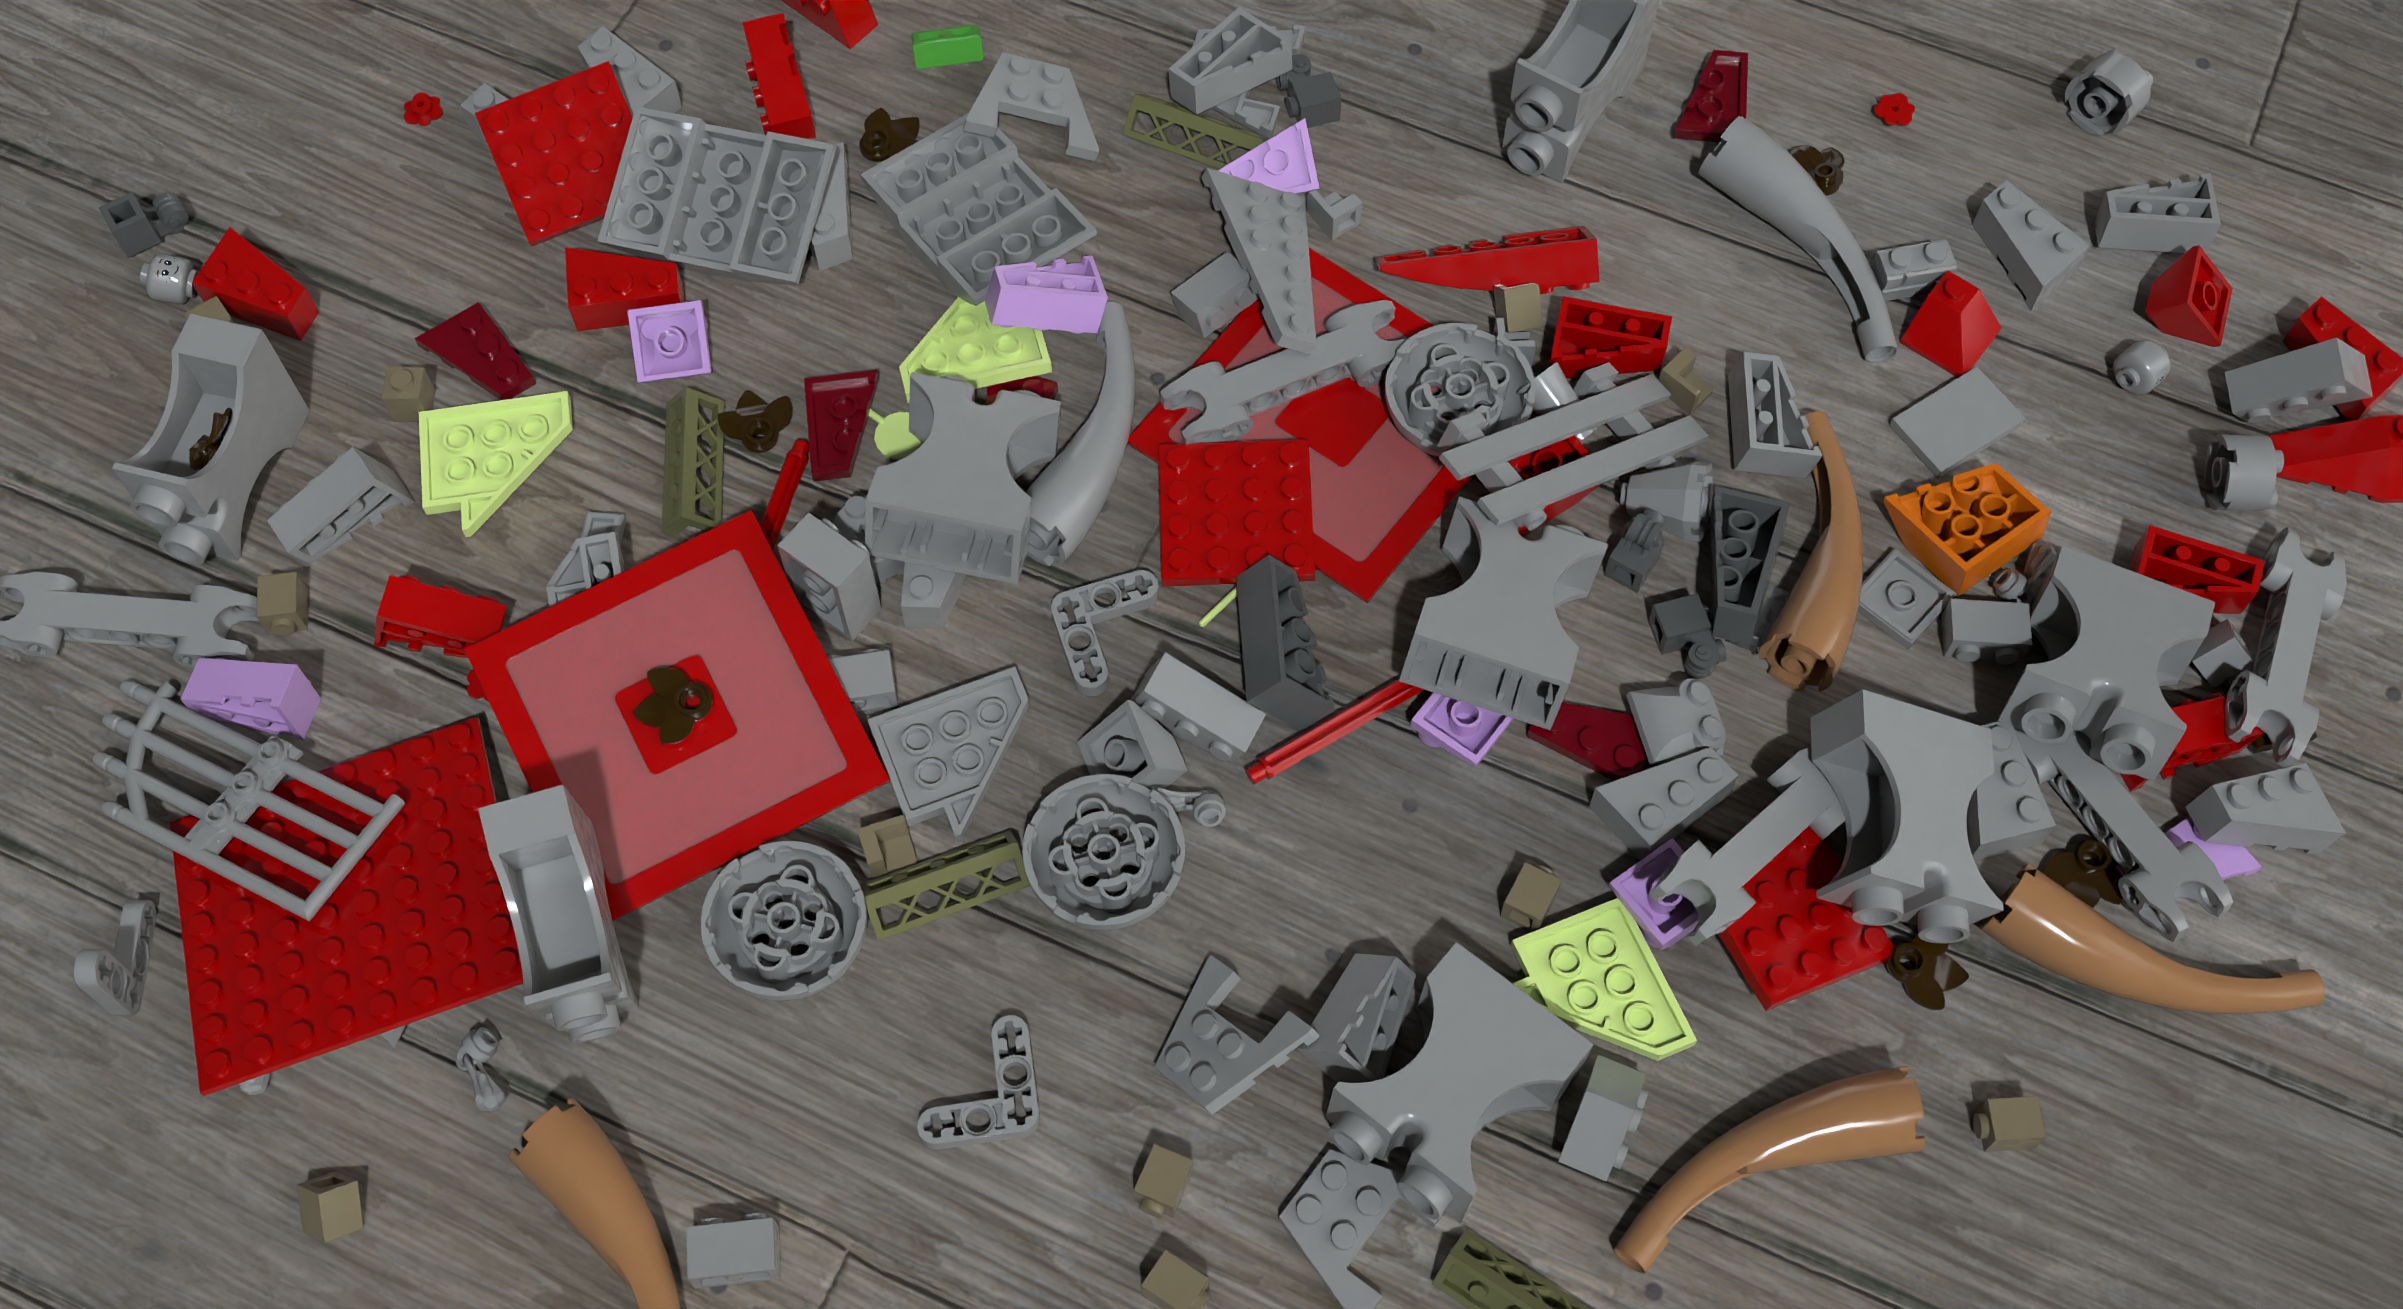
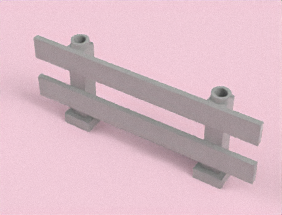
M1608 362L1583 372L1573 389L1580 400L1579 402L1485 436L1482 432L1488 421L1479 411H1475L1451 420L1437 447L1442 452L1439 459L1457 480L1475 474L1490 491L1491 494L1481 497L1477 504L1496 526L1513 519L1519 527L1526 526L1531 531L1539 527L1546 520L1547 514L1543 511L1545 506L1643 466L1649 472L1676 466L1677 461L1674 459L1676 453L1705 442L1709 435L1691 415L1654 429L1639 410L1669 399L1671 393L1654 374L1617 387L1613 381L1619 372ZM1605 423L1623 441L1525 481L1508 463L1512 459Z

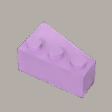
M1093 255L1083 256L1080 263L1066 264L1063 258L1054 259L1052 266L1037 267L1035 262L994 266L985 305L991 324L1001 327H1028L1041 331L1048 329L1063 330L1076 334L1083 332L1098 333L1108 296Z
M199 658L182 694L181 701L187 708L212 720L304 740L321 697L311 685V681L306 678L296 664L239 661L224 658Z

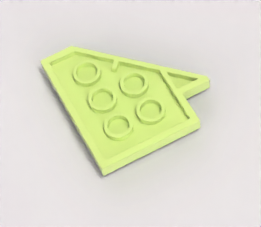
M959 297L899 366L907 403H909L910 376L912 372L935 377L955 376L973 385L975 389L1052 372L1051 360L1041 330L1028 327L1013 326L1006 328L991 324L985 301L975 306Z
M568 391L418 412L423 510L426 515L461 510L462 531L465 537H471L573 430L571 398Z
M1618 898L1512 940L1511 948L1526 978L1512 984L1571 1028L1656 1061L1695 1046L1697 1039L1641 930Z

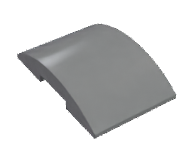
M636 106L597 242L636 256L676 263L677 267L706 274L758 283L798 285L836 146L835 144L768 131L767 135L721 127L707 124L701 118Z
M967 113L860 175L884 215L923 265L953 294L967 303L977 306L986 300L994 266L1035 262L1037 267H1043L1097 235V230L1057 188L1050 190L1019 158L1015 144L998 127L994 138L963 131Z

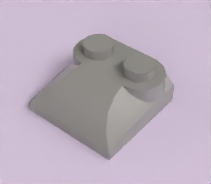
M1686 679L1678 686L1630 691L1626 695L1650 765H1661L1709 747L1720 757L1723 755L1726 731L1710 689L1701 681Z

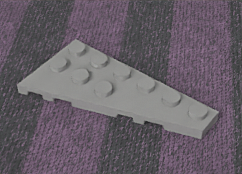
M1206 168L1201 179L1205 187H1211L1214 194L1212 199L1216 211H1221L1225 218L1224 230L1241 268L1248 269L1252 278L1249 282L1253 294H1259L1264 305L1262 314L1276 345L1311 355L1317 344L1305 198L1292 192H1284L1265 186L1260 182H1252Z

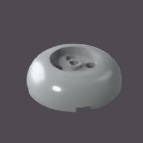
M1447 323L1422 330L1410 337L1399 347L1389 369H1387L1385 399L1394 424L1408 441L1419 449L1440 457L1442 452L1437 447V444L1451 421L1442 418L1443 416L1449 415L1456 419L1479 411L1488 421L1482 430L1485 436L1529 420L1536 395L1535 380H1533L1534 374L1521 350L1503 335L1498 333L1497 336H1494L1488 332L1478 330V325ZM1530 382V388L1527 387L1524 395L1516 394ZM1431 386L1439 387L1442 392L1437 396H1433Z
M1115 774L1089 775L1060 786L1040 803V808L1033 816L1030 824H1027L1022 847L1023 864L1028 882L1034 894L1056 917L1071 925L1088 930H1118L1146 920L1169 900L1180 881L1184 868V833L1174 809L1156 790L1152 789L1151 791L1133 782L1132 778ZM1115 830L1126 834L1127 838L1119 843L1110 834ZM1078 840H1083L1088 844V849L1086 852L1078 854L1072 851V846ZM1107 856L1110 857V859L1101 860V857ZM1127 865H1133L1138 869V873L1134 875L1125 872L1121 874V871ZM1088 876H1094L1099 879L1093 887H1087L1082 884L1083 880Z
M800 841L767 843L759 846V850L746 855L740 860L734 859L720 872L712 883L702 907V941L715 969L728 983L750 996L770 1001L802 999L831 986L855 961L866 933V902L863 891L851 869L830 851L820 846ZM781 898L783 902L772 906L770 910L766 908V905ZM811 907L821 909L816 913L815 921H809L805 918V912ZM792 924V926L782 929L785 925ZM760 934L770 937L768 945L762 942L753 945V940ZM798 944H805L809 947L802 955H792L793 948Z

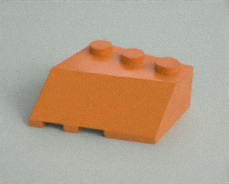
M1997 463L1954 475L1951 481L1931 486L1930 483L1918 486L1915 492L1898 496L1895 493L1885 496L1883 500L1904 547L1947 587L1956 592L1958 597L2033 545L2034 542L2043 538L2051 511Z

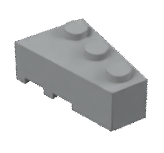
M1238 7L1168 69L1171 98L1197 115L1292 70V41Z
M351 447L347 452L338 456L335 462L318 477L310 480L307 486L290 501L281 505L267 522L289 554L312 563L352 540L353 538L349 533L370 521L373 526H376L384 521L383 513L401 503L406 508L416 501L393 469L355 447Z
M1166 652L1144 675L1131 698V701H1134L1171 735L1209 751L1220 760L1233 763L1245 754L1266 713Z
M1355 953L1311 1024V1027L1320 1036L1308 1047L1305 1043H1302L1297 1047V1050L1337 1083H1364L1383 1079L1416 974L1397 956Z

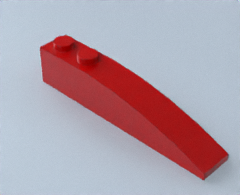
M1585 226L1504 235L1503 243L1499 244L1497 242H1487L1486 239L1471 241L1469 249L1463 250L1461 246H1454L1452 244L1439 246L1433 250V255L1426 256L1425 250H1415L1376 257V264L1381 272L1418 282L1452 288L1494 291L1493 286L1498 284L1513 287L1536 283L1539 285L1540 294L1554 292V287L1568 286L1570 290H1582L1589 288L1590 283L1600 282L1597 238Z

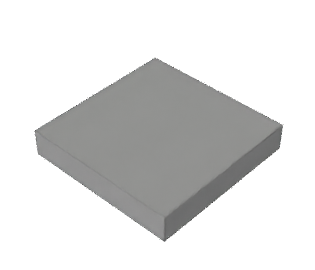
M1894 548L1862 583L1858 612L1909 650L1940 616L1950 599H1954L1957 593Z

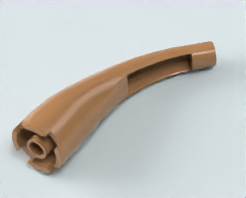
M1814 411L1804 416L1809 423L1807 431L1814 447L1819 446L1822 453V458L1813 468L1820 505L1819 539L1759 650V659L1766 658L1771 665L1768 673L1783 685L1802 692L1806 685L1818 686L1819 692L1826 690L1831 686L1838 673L1854 631L1863 577L1862 522L1851 473L1826 413Z
M2029 863L2016 873L2015 876L2020 879L2017 885L2013 883L2006 891L2003 889L1999 894L1998 898L2003 902L2004 911L1984 918L1982 921L1985 923L1979 928L2014 953L2072 981L2115 996L2175 1010L2216 1014L2269 1013L2320 1006L2325 997L2323 981L2314 969L2276 972L2271 975V978H2240L2199 970L2171 960L2117 927Z
M1903 1066L1872 1070L1834 1080L1771 1106L1735 1126L1697 1153L1658 1190L1613 1249L1614 1253L1629 1267L1645 1274L1669 1244L1666 1235L1690 1210L1720 1189L1749 1175L1806 1165L1922 1152L1925 1147L1926 1138L1923 1135L1916 1136L1915 1126L1918 1125V1119H1924V1113L1915 1077L1905 1078L1908 1075L1909 1068Z
M574 1098L568 1099L566 1105L569 1109L563 1112L555 1105L522 1134L528 1143L521 1152L517 1148L511 1149L509 1160L563 1215L624 1283L631 1288L639 1309H681L676 1281L656 1221L621 1155L599 1124Z

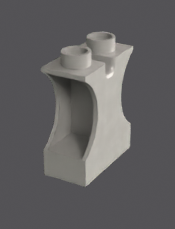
M1570 0L1557 25L1539 50L1528 59L1523 60L1519 58L1516 62L1510 97L1511 101L1515 104V108L1506 121L1501 153L1508 156L1511 163L1518 170L1532 176L1544 174L1560 183L1564 182L1582 143L1598 117L1615 98H1624L1643 71L1659 0Z
M190 313L171 351L172 375L170 390L158 427L147 444L136 455L127 460L115 462L112 470L133 497L130 504L131 510L140 518L152 523L162 536L158 545L166 554L179 561L193 565L203 564L208 554L239 561L241 557L243 517L252 487L265 464L277 452L293 447L310 410L262 329ZM228 407L231 408V420L217 452L201 470L191 469L189 462L190 448L203 435L210 437L215 412L224 414Z
M912 372L910 376L909 432L922 445L912 454L897 462L877 467L865 499V547L872 556L1018 584L1028 552L1032 497L1025 493L1015 480L1027 470L1042 463L1053 461L1056 458L1061 401L1042 398L1026 390L1014 392L1001 390L998 392L994 403L979 405L974 403V386L963 379L955 376L935 377Z
M1459 496L1442 551L1454 563L1463 584L1446 594L1425 599L1399 681L1551 730L1569 687L1580 648L1561 626L1555 608L1566 602L1588 596L1608 544L1588 538L1580 530L1567 525L1545 526L1538 540H1527L1519 534V526L1513 519L1496 526L1476 501Z
M2062 545L2034 597L2030 611L2031 633L2043 646L2049 661L2027 664L1999 715L1998 722L2024 731L2032 739L2046 744H2065L2072 731L2082 732L2091 740L2092 745L2089 753L2092 758L2104 762L2107 767L2116 772L2135 774L2154 782L2187 728V725L2170 708L2159 686L2176 685L2209 632L2215 602Z
M1864 689L1810 718L1812 762L1820 769L1834 789L1845 816L1847 831L1846 853L1840 870L1828 884L1816 890L1817 898L1851 907L1852 919L1857 923L1883 926L1902 921L1917 925L1920 939L1942 944L1955 943L1967 939L1970 936V924L2004 911L2003 902L1989 888L1976 866L1967 836L1966 818L1971 796L1976 787L1985 778L1994 774L1991 729Z
M564 785L478 808L489 856L500 881L516 936L523 973V998L525 1006L539 1016L544 1015L546 1022L557 1031L569 1030L571 1042L573 1043L600 1039L620 1031L622 1028L618 1013L639 1006L615 934L605 888L604 867L592 821Z
M1456 942L1427 976L1416 1008L1423 1034V1048L1403 1069L1383 1079L1364 1083L1338 1082L1333 1088L1326 1119L1333 1123V1126L1328 1131L1333 1143L1346 1156L1362 1165H1368L1374 1157L1383 1160L1395 1147L1400 1146L1409 1149L1412 1152L1404 1176L1397 1184L1400 1195L1411 1207L1428 1218L1438 1219L1442 1212L1445 1211L1461 1224L1466 1218L1478 1191L1472 1173L1470 1158L1473 1138L1489 1123L1507 1114L1525 1110L1550 1111L1579 1075L1594 1044Z

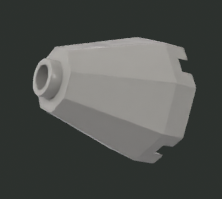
M1692 462L1632 475L1629 483L1624 482L1622 485L1620 503L1621 505H1626L1627 514L1635 518L1639 513L1643 514L1647 509L1655 510L1665 519L1662 527L1663 531L1683 540L1700 542L1704 539L1706 533L1705 529H1699L1700 520L1708 522L1710 515L1713 476H1706L1705 474L1712 470V463Z

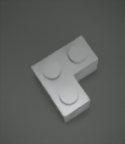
M1597 1056L1558 1162L1606 1182L1612 1167L1621 1169L1629 1145L1622 1143L1627 1131L1635 1134L1649 1093L1642 1089L1645 1073L1603 1056Z

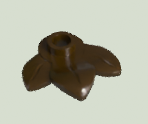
M883 108L877 109L867 117L864 123L865 133L859 143L862 156L867 160L879 162L918 142L916 138L919 134V118L907 117L891 120Z
M1809 145L1794 146L1790 149V154L1809 173L1826 196L1838 191L1843 183V171L1841 169L1845 163L1843 154L1840 151L1830 147L1820 152L1815 147Z
M746 390L737 403L736 412L719 413L718 422L721 431L726 436L741 440L744 447L751 452L763 453L771 450L777 444L778 433L790 424L792 408L786 396L777 398L767 405L760 397ZM757 435H764V436H765V437L760 438V439H756V438H755Z
M228 407L224 414L215 412L210 437L203 435L190 448L189 462L191 469L201 470L217 452L231 420V408Z
M668 667L651 669L647 672V677L655 693L649 695L633 710V716L646 726L660 727L659 735L662 744L681 742L691 734L695 722L704 719L711 712L713 707L712 694L703 684L689 682L683 672L678 669ZM692 697L700 699V704L695 709H689L686 706L687 701Z
M2085 840L2079 842L2071 852L2055 854L2044 867L2043 874L2091 908L2097 905L2100 898L2118 905L2123 900L2118 886L2119 879L2123 876L2112 867L2110 851L2099 841ZM2084 857L2092 858L2096 866L2086 863Z
M1917 935L1911 943H1900L1894 946L1896 950L1893 956L1886 960V967L1894 979L1904 983L1908 996L1916 1004L1930 1010H1942L1945 1007L1943 992L1961 986L1967 981L1969 974L1959 963L1945 954L1949 943H1931L1920 939ZM1906 959L1910 961L1912 969L1907 970L1903 968L1900 960Z

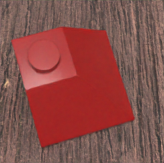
M2200 245L2193 246L2152 282L2149 298L2145 302V312L2147 317L2153 320L2164 334L2211 347H2218L2222 343L2233 288Z
M1948 270L1924 301L1901 338L1900 343L1959 378L1972 369L1998 335L2001 326L1981 290Z

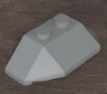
M616 532L577 538L574 541L570 552L561 562L546 586L549 608L626 571Z

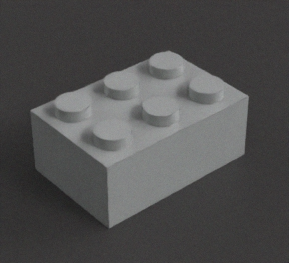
M808 512L777 545L788 582L800 605L850 641H853L882 609L878 595L879 590L874 579L875 573L869 558V551L859 541L852 539L850 542L840 535L838 528L829 520L823 518L820 521Z

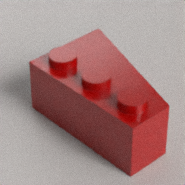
M781 0L849 49L853 48L878 26L868 0Z
M784 13L742 22L751 59L745 60L747 73L750 81L757 80L758 86L752 87L757 108L764 106L766 112L759 114L764 134L766 135L768 131L805 139L816 138L809 105L795 61L792 43L790 44Z
M231 227L228 228L192 281L203 302L217 296L230 316L300 341L319 314L311 296L302 284Z
M565 247L568 308L577 331L629 325L628 310L685 302L684 287L676 263Z
M1563 296L1548 368L1558 362L1566 379L1580 378L1584 371L1608 362L1619 372L1618 374L1660 371L1668 345L1672 316Z
M2321 296L2298 317L2283 339V342L2291 352L2337 337L2365 355L2373 397L2335 404L2345 417L2343 422L2360 420L2382 401L2403 378V358Z
M2149 525L2134 548L2129 570L2214 601L2213 613L2241 614L2258 593L2265 560Z
M389 575L376 616L374 646L386 647L387 641L409 643V651L421 652L423 645L444 648L443 653L447 656L468 658L464 651L465 648L501 631L507 605L500 604L499 601L489 596L473 597L462 594L458 589L451 586L442 585L435 587L424 584L413 576L401 575L398 577Z
M2215 693L2196 703L2192 699L2182 701L2171 709L2187 725V728L2161 769L2160 775L2165 780L2176 775L2173 769L2175 767L2194 763L2195 767L2198 768L2240 753L2263 735L2264 731L2254 727L2251 734L2242 737L2239 743L2228 738L2225 731L2224 708L2227 696H2222L2221 693ZM2120 773L2130 792L2142 788L2143 784L2148 780L2135 774Z

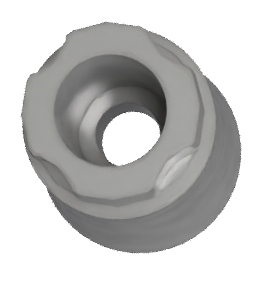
M1558 362L1533 379L1536 385L1533 410L1538 416L1580 401ZM1530 382L1516 394L1524 395L1527 387L1530 388ZM1597 427L1579 433L1575 437L1581 442L1594 432Z

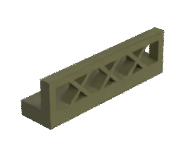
M1145 93L1134 94L1122 133L1125 136L1218 169L1232 162L1229 154L1230 151L1239 146L1252 150L1270 139L1269 137L1201 113L1196 115L1187 108ZM1139 111L1151 115L1156 129L1146 134L1134 130ZM1159 118L1168 120L1169 122L1162 125ZM1174 124L1182 125L1188 140L1179 145L1172 144L1164 129ZM1191 129L1201 133L1194 136ZM1159 133L1162 140L1153 137V135ZM1207 135L1215 137L1221 150L1210 157L1202 154L1197 140ZM1223 140L1232 143L1233 145L1226 148ZM1191 144L1194 151L1186 149L1184 147ZM1223 155L1226 162L1217 160L1216 158Z
M687 387L666 404L662 532L676 536L688 526L709 531L721 525L724 433L719 426L718 414L724 412V401ZM698 405L712 409L711 423L707 424L700 415ZM701 434L711 446V454L708 456L705 455L697 444V437ZM700 466L710 478V487L706 489L696 476V469ZM698 499L708 509L709 519L695 515V501Z
M1010 830L859 884L863 891L866 909L878 941L1030 886L1018 843ZM1014 860L1019 875L1018 878L1004 883L991 878L999 864ZM987 869L985 874L980 873V871ZM970 875L981 880L974 894L965 897L953 892L960 878ZM946 883H949L947 888L941 886ZM988 884L993 886L991 888L986 889ZM932 889L943 894L936 908L924 910L915 906L920 894L924 891ZM910 897V899H909L908 902L902 900V899H905V898ZM949 898H952V899L955 900V901H952V902L947 903L948 900H949ZM891 903L904 908L897 922L881 926L876 912L877 908ZM911 912L916 913V915L909 917Z
M1468 1229L1465 1230L1452 1248L1432 1285L1469 1309H1553L1544 1303L1542 1299L1549 1300L1558 1309H1590ZM1465 1247L1481 1256L1483 1260H1478L1465 1252ZM1505 1275L1512 1276L1513 1278L1518 1280L1520 1284L1513 1283L1512 1281L1507 1279Z

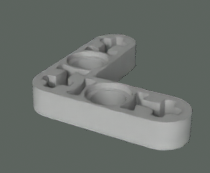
M1146 570L1129 572L1064 591L1056 595L1052 600V620L1075 687L1083 695L1097 696L1106 690L1109 683L1108 667L1093 624L1153 606L1159 596V586L1157 578L1151 572ZM1142 584L1147 589V594L1141 595L1136 590V585ZM1122 588L1125 589V595H1127V601L1124 602L1122 601L1120 590ZM1101 593H1110L1116 598L1115 603L1106 608L1099 607L1094 600ZM1066 605H1070V608L1074 610L1076 624L1072 626L1069 624L1067 614L1063 612V607ZM1076 636H1084L1091 643L1087 649L1075 651L1070 648L1069 642ZM1089 660L1093 674L1097 675V681L1092 683L1086 678L1084 663Z
M128 900L124 904L114 956L104 949H83L76 956L74 964L76 984L112 1015H135L140 1009L156 926V909L151 900Z
M1007 1015L998 1019L992 1027L991 1037L999 1098L938 1106L924 1111L917 1121V1130L921 1141L926 1147L941 1150L1022 1138L1031 1135L1037 1129L1040 1113L1031 1042L1027 1024L1022 1018L1015 1015ZM1007 1028H1014L1016 1034H1022L1015 1038L1017 1055L1009 1056L1006 1039L999 1038L1006 1035ZM1012 1066L1023 1067L1027 1071L1025 1082L1018 1086L1007 1084L1004 1081V1074L1008 1068ZM1022 1096L1025 1113H1032V1116L1025 1118L1024 1125H1017L1015 1119H1009L1010 1116L1016 1114L1014 1097ZM976 1112H984L991 1119L989 1127L980 1133L970 1131L967 1127L968 1118ZM960 1115L959 1124L962 1135L956 1136L955 1127L942 1129L941 1137L934 1138L931 1131H925L932 1127V1121L935 1119H940L943 1126L955 1125L953 1116Z

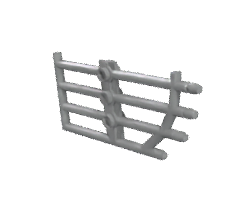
M124 680L120 685V689L127 696L148 705L137 725L115 714H106L102 719V723L108 729L130 739L126 763L107 753L97 752L93 756V762L99 768L123 779L125 782L130 809L124 808V806L116 802L107 801L102 806V811L106 816L117 820L119 823L309 922L405 805V802L395 794H392L382 804L297 762L304 754L302 750L279 737L271 736L265 743L260 744L171 700L177 690L167 682H164L158 691L155 692L135 681ZM164 713L252 757V759L240 773L235 775L151 731L161 714ZM148 748L226 789L209 806L143 772L142 765L145 749ZM288 775L373 818L357 836L271 793V791L283 777ZM144 791L200 820L185 837L149 820ZM263 806L347 850L331 868L250 827L245 822L258 807ZM236 837L321 882L309 897L304 900L224 859L218 854L232 838Z

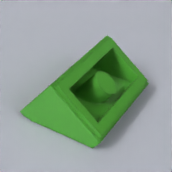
M977 24L913 32L911 34L915 65L918 69L982 61L984 58L980 29Z

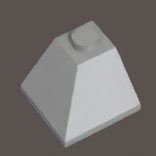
M1131 700L1123 703L1077 742L1090 775H1121L1132 778L1133 782L1148 789L1152 787L1165 789L1188 771L1174 737Z

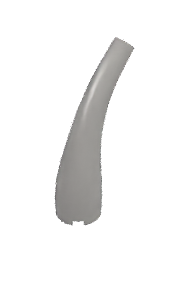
M1738 116L1721 135L1720 138L1722 140L1713 153L1709 152L1698 174L1742 206L1776 227L1801 246L1820 264L1838 287L1850 308L1857 325V333L1866 361L1879 363L1893 358L1898 353V347L1889 312L1875 274L1851 230L1813 178L1796 159L1761 128L1744 117Z
M1106 302L1098 333H1095L1097 344L1104 349L1106 369L1097 405L1089 419L1066 447L1025 491V493L1032 497L1027 555L1046 566H1050L1054 561H1058L1059 565L1062 566L1083 542L1098 518L1111 491L1129 439L1135 404V364L1124 307L1117 302Z

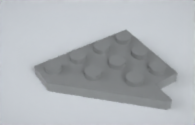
M1016 667L867 719L907 827L945 813L956 842L963 840L1030 706Z

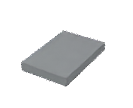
M1975 367L1892 418L1890 426L1930 471L1939 478L2023 426L2026 418L1978 367Z

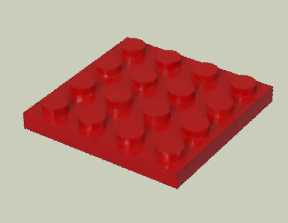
M609 61L475 113L531 247L604 218L633 118Z
M1309 439L1159 445L1162 587L1237 584L1236 577L1268 555L1296 570L1299 582L1315 581Z
M1809 826L1742 886L1756 903L1722 933H1719V936L1765 1011L1885 963L1888 958L1893 956L1896 950L1882 926L1857 923L1852 919L1851 907L1817 898L1816 890L1828 884L1836 876L1842 864L1825 838L1821 840Z

